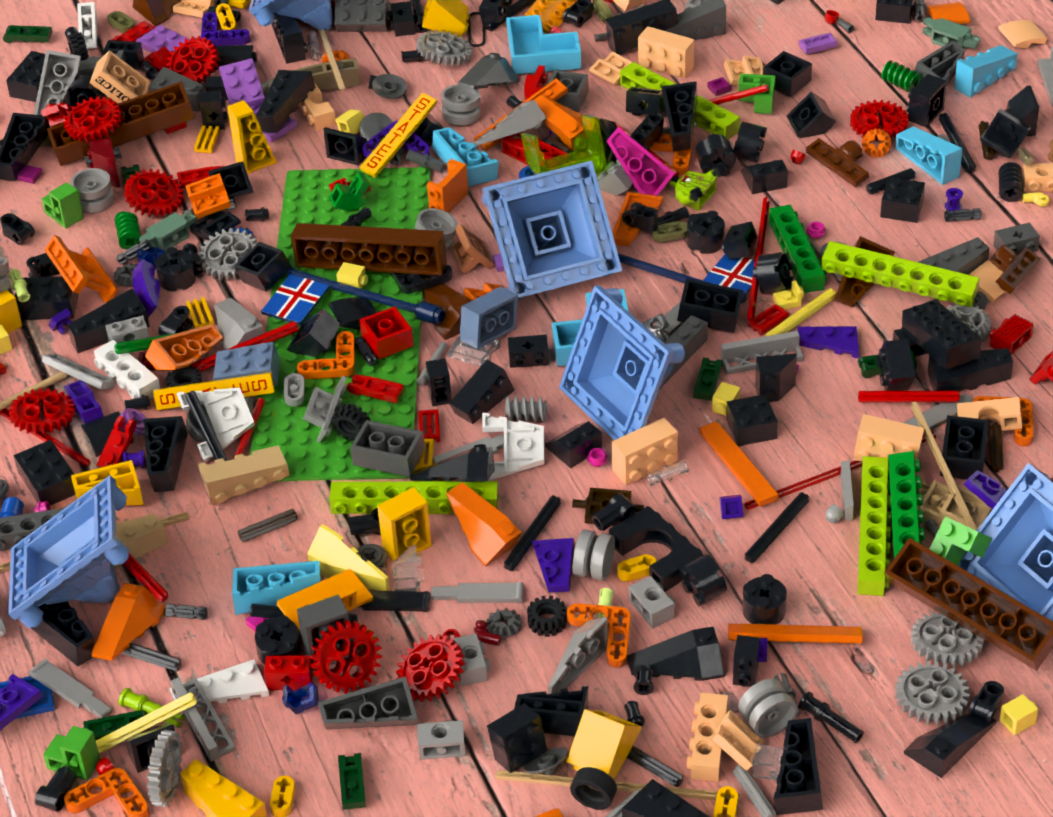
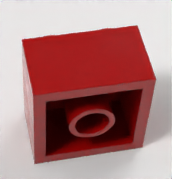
M395 306L360 319L361 337H364L378 360L414 346L412 328Z

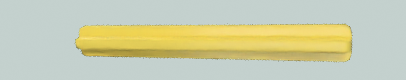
M829 288L766 333V336L789 332L835 298L836 291Z
M188 693L96 740L99 754L124 742L125 739L140 734L196 705V697L193 693Z

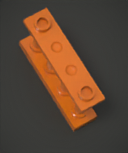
M54 235L44 250L71 290L79 294L84 287L97 291L105 303L112 300L119 289L92 251L87 247L82 254L71 251L60 237Z

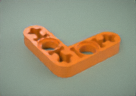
M662 134L650 147V150L675 152L673 168L679 172V175H684L689 171L693 139L691 149L673 151L670 135Z
M349 331L339 333L336 337V358L301 361L297 364V373L301 374L304 379L351 376L355 371L354 335ZM345 352H349V353H350L349 355H346V356L341 355L342 353H345ZM323 367H330L329 370H321Z
M977 396L973 399V402L1013 397ZM1019 398L1020 407H1023L1021 408L1022 420L1028 423L1022 424V429H1014L1013 433L1014 442L1024 447L1029 446L1033 440V408L1030 400Z
M578 603L570 605L567 609V620L571 625L582 627L587 621L594 619L593 615L595 613H602L608 618L607 662L612 667H622L626 663L631 623L629 610L617 606ZM575 612L580 613L578 617H574ZM619 616H623L622 626H618ZM621 633L625 638L621 641H616L613 639L614 634ZM615 648H619L618 659H614Z
M114 768L72 789L64 797L66 808L71 813H79L114 795L128 817L149 816L146 800L128 774L121 768ZM115 779L121 780L122 785L119 786ZM95 787L102 788V791L97 794L90 792ZM125 792L134 793L130 798L121 797ZM135 803H136L137 808H138L139 810H141L140 812H138L137 810H134L133 805H134Z

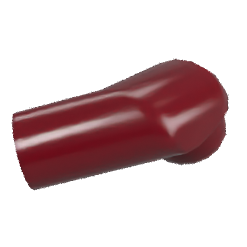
M476 621L474 633L477 634L478 640L483 643L499 646L501 635L489 633L486 628V621Z

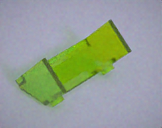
M582 115L585 133L575 138V151L544 160V155L540 151L538 137L522 133L521 137L526 162L533 173L536 175L588 161L593 162L596 174L602 173L607 163L599 119Z

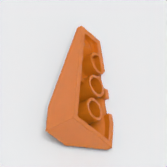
M213 324L165 336L152 341L145 357L156 370L184 368L190 366L222 341L223 336Z
M462 482L446 493L454 514L462 525L463 534H466L471 551L484 566H487L517 544L521 531L507 516Z
M124 583L114 598L91 656L113 661L130 647V642L137 637L141 638L145 635L144 631L150 626L154 628L165 614L166 606L159 602L144 586Z

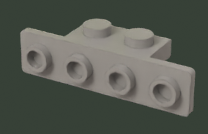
M346 376L341 377L333 395L315 387L303 420L321 427L316 440L319 443L323 437L327 438L330 434L332 426L329 424L336 413L334 410L339 408L342 401L339 396L344 394L347 387L344 384Z

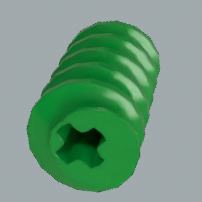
M892 60L885 64L881 74L884 81L894 84V86L900 87V89L906 92L914 88L919 80L922 79L921 73L916 74L915 70L911 71L910 68H905L904 65H899L898 62L893 63Z
M118 212L114 220L119 246L122 249H129L136 244H140L141 232L138 217L133 213Z

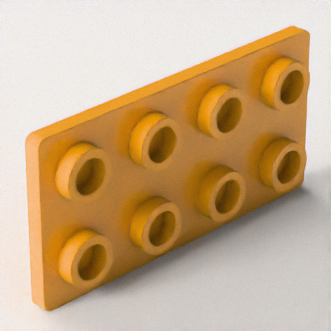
M536 0L525 16L540 15L542 30L549 34L552 27L560 26L563 22L565 10L571 7L577 0Z
M348 569L278 600L277 606L289 620L295 623L300 633L298 608L339 594L346 610L350 611L372 601L373 596L355 573Z

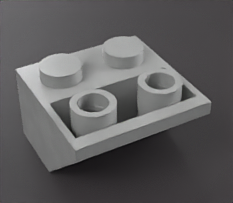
M618 159L616 162L611 161L605 166L606 170L596 176L600 190L616 196L628 190L633 184Z

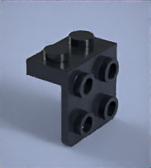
M999 109L991 124L981 136L980 141L985 146L999 152L1000 155L1011 158L1031 127Z

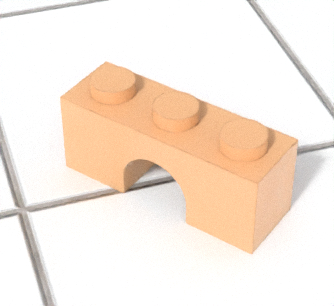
M315 84L316 88L313 91H309L307 99L301 101L298 106L301 107L302 114L307 116L309 124L313 125L315 130L318 131L325 127L328 128L336 125L333 108L329 102L323 103L322 93Z
M1019 397L957 403L958 417L994 420L1001 424L1002 431L1022 429Z

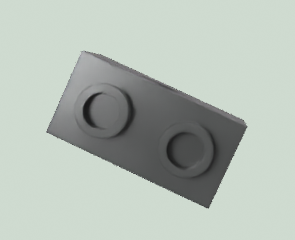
M1028 222L996 230L993 246L998 250L1000 246L1007 245L1018 256L1025 247L1029 248L1032 252L1038 251L1040 235L1031 223Z

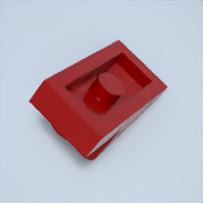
M163 46L158 51L150 53L142 62H150L160 72L163 67L167 68L166 64L170 63L167 58L172 57V55Z

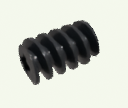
M1015 162L1004 163L998 172L999 195L1007 202H1014L1022 197V168Z

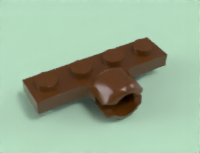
M818 138L806 147L807 154L854 187L859 186L869 178V172L855 163L863 157L861 146L854 140H849L840 148L835 149Z
M1007 245L1000 246L990 259L994 266L1003 271L1002 275L995 282L1002 290L1011 294L1041 258L1027 247L1017 256Z

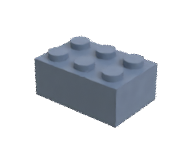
M500 286L461 306L460 341L478 349L516 329L518 294Z
M274 342L217 351L214 381L271 372L274 386H278L280 357Z

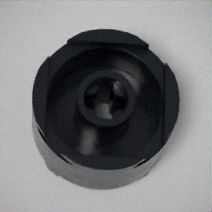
M80 75L67 92V102L69 105L77 107V102L82 104L83 99L89 101L90 97L95 100L99 96L101 100L107 95L90 84L92 75Z
M742 122L737 134V141H735L733 151L735 156L758 163L760 152L758 151L763 150L765 141L762 138H765L767 128Z
M712 134L707 136L708 139L701 140L696 146L695 153L702 172L707 173L713 170L715 164L722 162L726 168L722 176L729 175L736 162L731 143L724 135Z
M716 211L691 214L687 222V244L689 248L693 251L694 249L700 250L702 254H711L719 251L725 240L724 220Z
M171 247L155 260L158 280L161 281L160 286L163 289L172 292L177 291L176 289L178 288L185 290L195 283L196 272L192 254Z
M783 252L758 256L757 266L753 268V275L755 279H758L762 294L791 289L794 276L790 277V270H793L790 257Z
M707 554L679 568L680 574L684 578L682 582L684 590L687 593L692 592L694 601L699 607L727 591L724 577H719L717 572L719 570L718 565Z
M764 574L761 577L750 580L743 586L742 609L743 615L751 624L776 625L784 619L787 590L779 580L770 574Z
M281 615L268 618L256 626V650L258 658L263 664H265L266 656H298L301 650L299 631L295 623L289 620L287 616Z

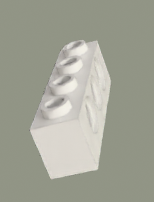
M114 340L94 350V362L97 368L106 372L107 376L110 379H114L119 387L125 389L133 399L142 397L143 394L144 396L148 395L149 399L154 397L153 391L160 389L159 379L131 354L115 353L114 345L117 342Z

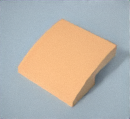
M181 0L173 6V12L203 18V15L208 12L209 6H214L215 0Z
M1031 20L1011 21L1000 25L998 28L1011 44L1018 48L1028 49L1031 43L1045 44L1048 39Z
M612 51L604 60L599 59L589 69V72L615 86L620 84V70L632 62Z
M743 56L742 61L725 59L724 68L731 85L739 84L740 73L763 75V64L760 57Z
M987 260L969 274L979 277L978 291L985 294L991 303L1006 293L995 282L1002 275L1003 271L994 266L991 261Z
M731 709L722 719L712 739L746 771L753 765L755 755L762 750L764 739L756 735L752 728Z

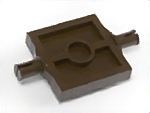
M590 488L586 500L573 499L572 508L585 509V523L595 524L592 520V515L608 506L610 500L618 493H622L631 501L632 491ZM634 504L637 508L636 513L644 509V505ZM621 519L620 521H618L617 523H615V524L612 525V526H615V525L619 524V523L622 522L623 520Z

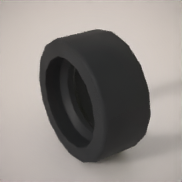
M583 767L577 771L571 783L570 791L573 797L582 805L596 810H603L611 805L617 792V785L613 778L604 771L592 767ZM589 786H592V787L596 788V789L599 790V791H596V790L590 788Z

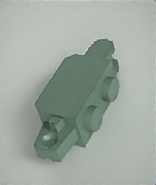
M943 18L939 20L924 19L923 24L926 27L923 28V33L931 37L933 44L943 47L954 41L963 49H976L980 45L981 38L971 34V28Z
M175 212L147 228V233L139 238V242L147 239L151 243V249L146 252L143 251V253L148 254L156 249L160 252H165L168 248L174 247L189 238L188 229L190 225L197 222L196 216L191 212L182 215Z

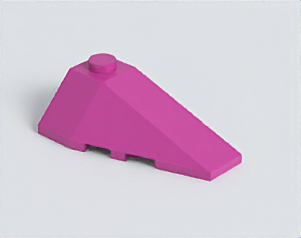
M619 127L607 140L608 145L635 188L641 194L657 196L676 174Z

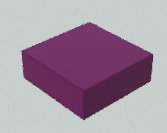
M723 77L707 82V87L715 96L731 91V85Z
M25 165L18 173L17 178L19 181L34 184L42 175V168Z

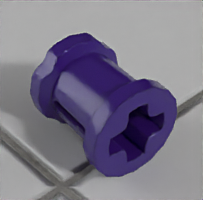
M958 188L948 189L946 191V211L952 210L955 212L954 210H960L962 208L960 199L963 197V192Z
M141 450L139 453L129 454L123 452V462L132 460L134 467L141 466L146 468L144 450Z

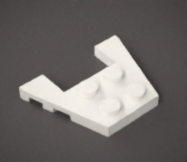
M240 388L214 389V391L210 392L195 391L201 405L203 404L222 449H225L255 425ZM176 393L183 412L191 409L185 397L186 393ZM207 442L197 444L203 461L206 463L211 460L213 455Z
M482 413L483 432H504V461L494 462L495 471L488 481L544 464V426L524 421L513 422L507 420L506 417L499 416V418L490 416L489 413Z

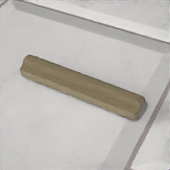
M1019 147L1017 155L1025 165H1033L1032 160L1034 158L1025 147L1023 149Z

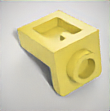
M796 280L792 281L790 290L773 293L775 304L784 310L801 307V299L804 298L803 289L799 287Z

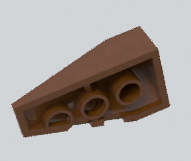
M134 0L132 7L154 26H158L170 18L173 6L181 0Z
M861 236L853 246L893 256L895 251ZM842 275L834 300L852 308L874 283Z

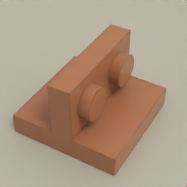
M459 224L455 230L460 240L451 249L460 270L466 274L479 262L490 269L494 262L485 242L462 224Z

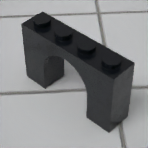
M253 45L216 46L220 59L216 63L219 67L252 58L256 69L255 62H257L258 58L257 52H254ZM207 77L205 84L206 92L221 90V96L225 97V101H228L222 77Z
M649 506L609 529V534L614 535L615 538L614 549L622 556L645 543H660L671 550L667 556L649 566V577L651 576L656 583L659 582L664 592L684 581L679 571L680 567L703 556L699 548L692 545L686 536L681 535L672 524L667 523L658 512Z

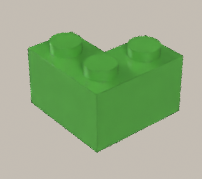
M740 73L738 92L765 84L769 86V91L741 98L738 101L754 102V113L772 114L775 75Z
M66 182L50 191L49 195L41 198L44 212L65 229L84 219L78 189Z
M945 516L930 546V550L958 566L965 551L983 558L992 538Z
M72 726L66 737L56 734L43 754L47 769L57 771L58 768L66 766L76 773L77 778L88 781L96 768L97 762L100 760L93 731Z

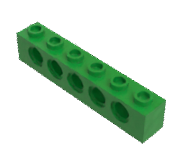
M791 204L769 208V224L782 252L790 257L793 266L791 271L799 287H802L804 293L824 290V284L827 281L826 271L822 270L821 261L819 258H816L815 249L810 245L808 234L805 235L804 226L799 222L797 211L793 210Z
M914 451L888 455L894 558L909 538L921 545L922 541L926 540L924 527L921 528V523H924L923 510H920V506H923L922 493H919V489L922 488L921 476H918V472L921 471L920 460L915 458Z

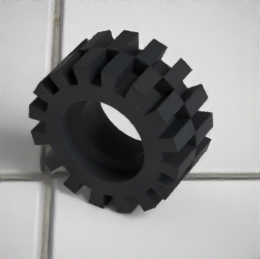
M82 33L67 35L70 54L81 56L80 61L87 60L89 55Z
M194 366L172 370V373L169 372L168 376H166L167 388L203 382L201 372H199L198 368L194 369Z
M344 403L333 415L331 424L334 425L333 429L335 431L338 430V435L342 434L344 439L348 437L349 441H353L365 421H370L371 419L366 417L367 413L362 412L361 407L356 408L357 405L355 404L351 406L350 403Z
M542 596V600L538 597L535 598V603L531 601L530 606L527 608L528 626L530 629L532 628L533 633L538 632L539 636L542 633H545V637H549V633L555 636L556 631L561 633L562 628L565 629L567 623V609L564 602H560V599L557 597L553 600V596H549V599ZM543 614L555 615L554 617L547 619L539 617Z

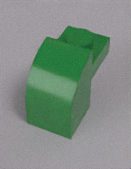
M357 171L349 186L336 183L329 199L336 209L345 211L358 209L367 201L364 192L367 191L370 183L364 173Z

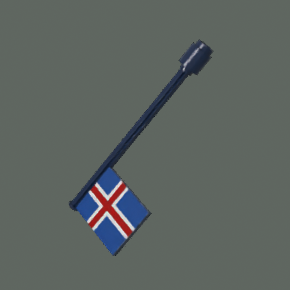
M618 253L620 263L678 282L685 283L687 278L743 290L741 304L745 303L747 294L751 290L755 260L746 257L729 260L727 254H724L704 280H700Z
M294 267L289 269L286 280L261 310L263 315L289 323L295 321L297 325L301 326L331 288L413 312L418 320L434 325L437 323L441 324L445 317V310L435 304L422 301L420 304L415 305L295 270Z

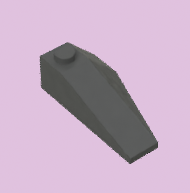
M490 53L482 57L458 82V86L470 89L488 88V85L498 87L503 82H505V85L515 84L519 78L506 58L500 57L498 53Z

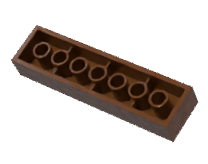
M180 81L118 103L117 105H119L122 114L121 122L118 123L119 127H114L115 132L109 131V136L103 135V139L110 138L113 148L194 119L195 116L182 82ZM64 123L47 129L60 166L88 156L87 149H90L89 142H86L85 139L80 142L79 139L74 140L73 137H69Z
M297 223L291 234L296 267L340 269L343 262L365 266V271L442 275L447 264L443 231Z
M911 538L906 541L884 572L889 583L1036 671L1053 649V621Z

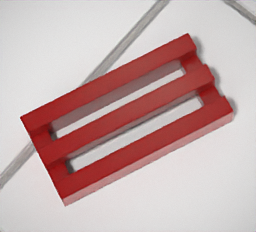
M775 304L755 316L754 322H748V327H753V331H758V334L762 336L789 317V313Z
M438 409L418 411L419 431H423L424 439H434L437 443L441 442ZM434 414L436 434H432L431 415ZM423 415H427L428 435H424Z

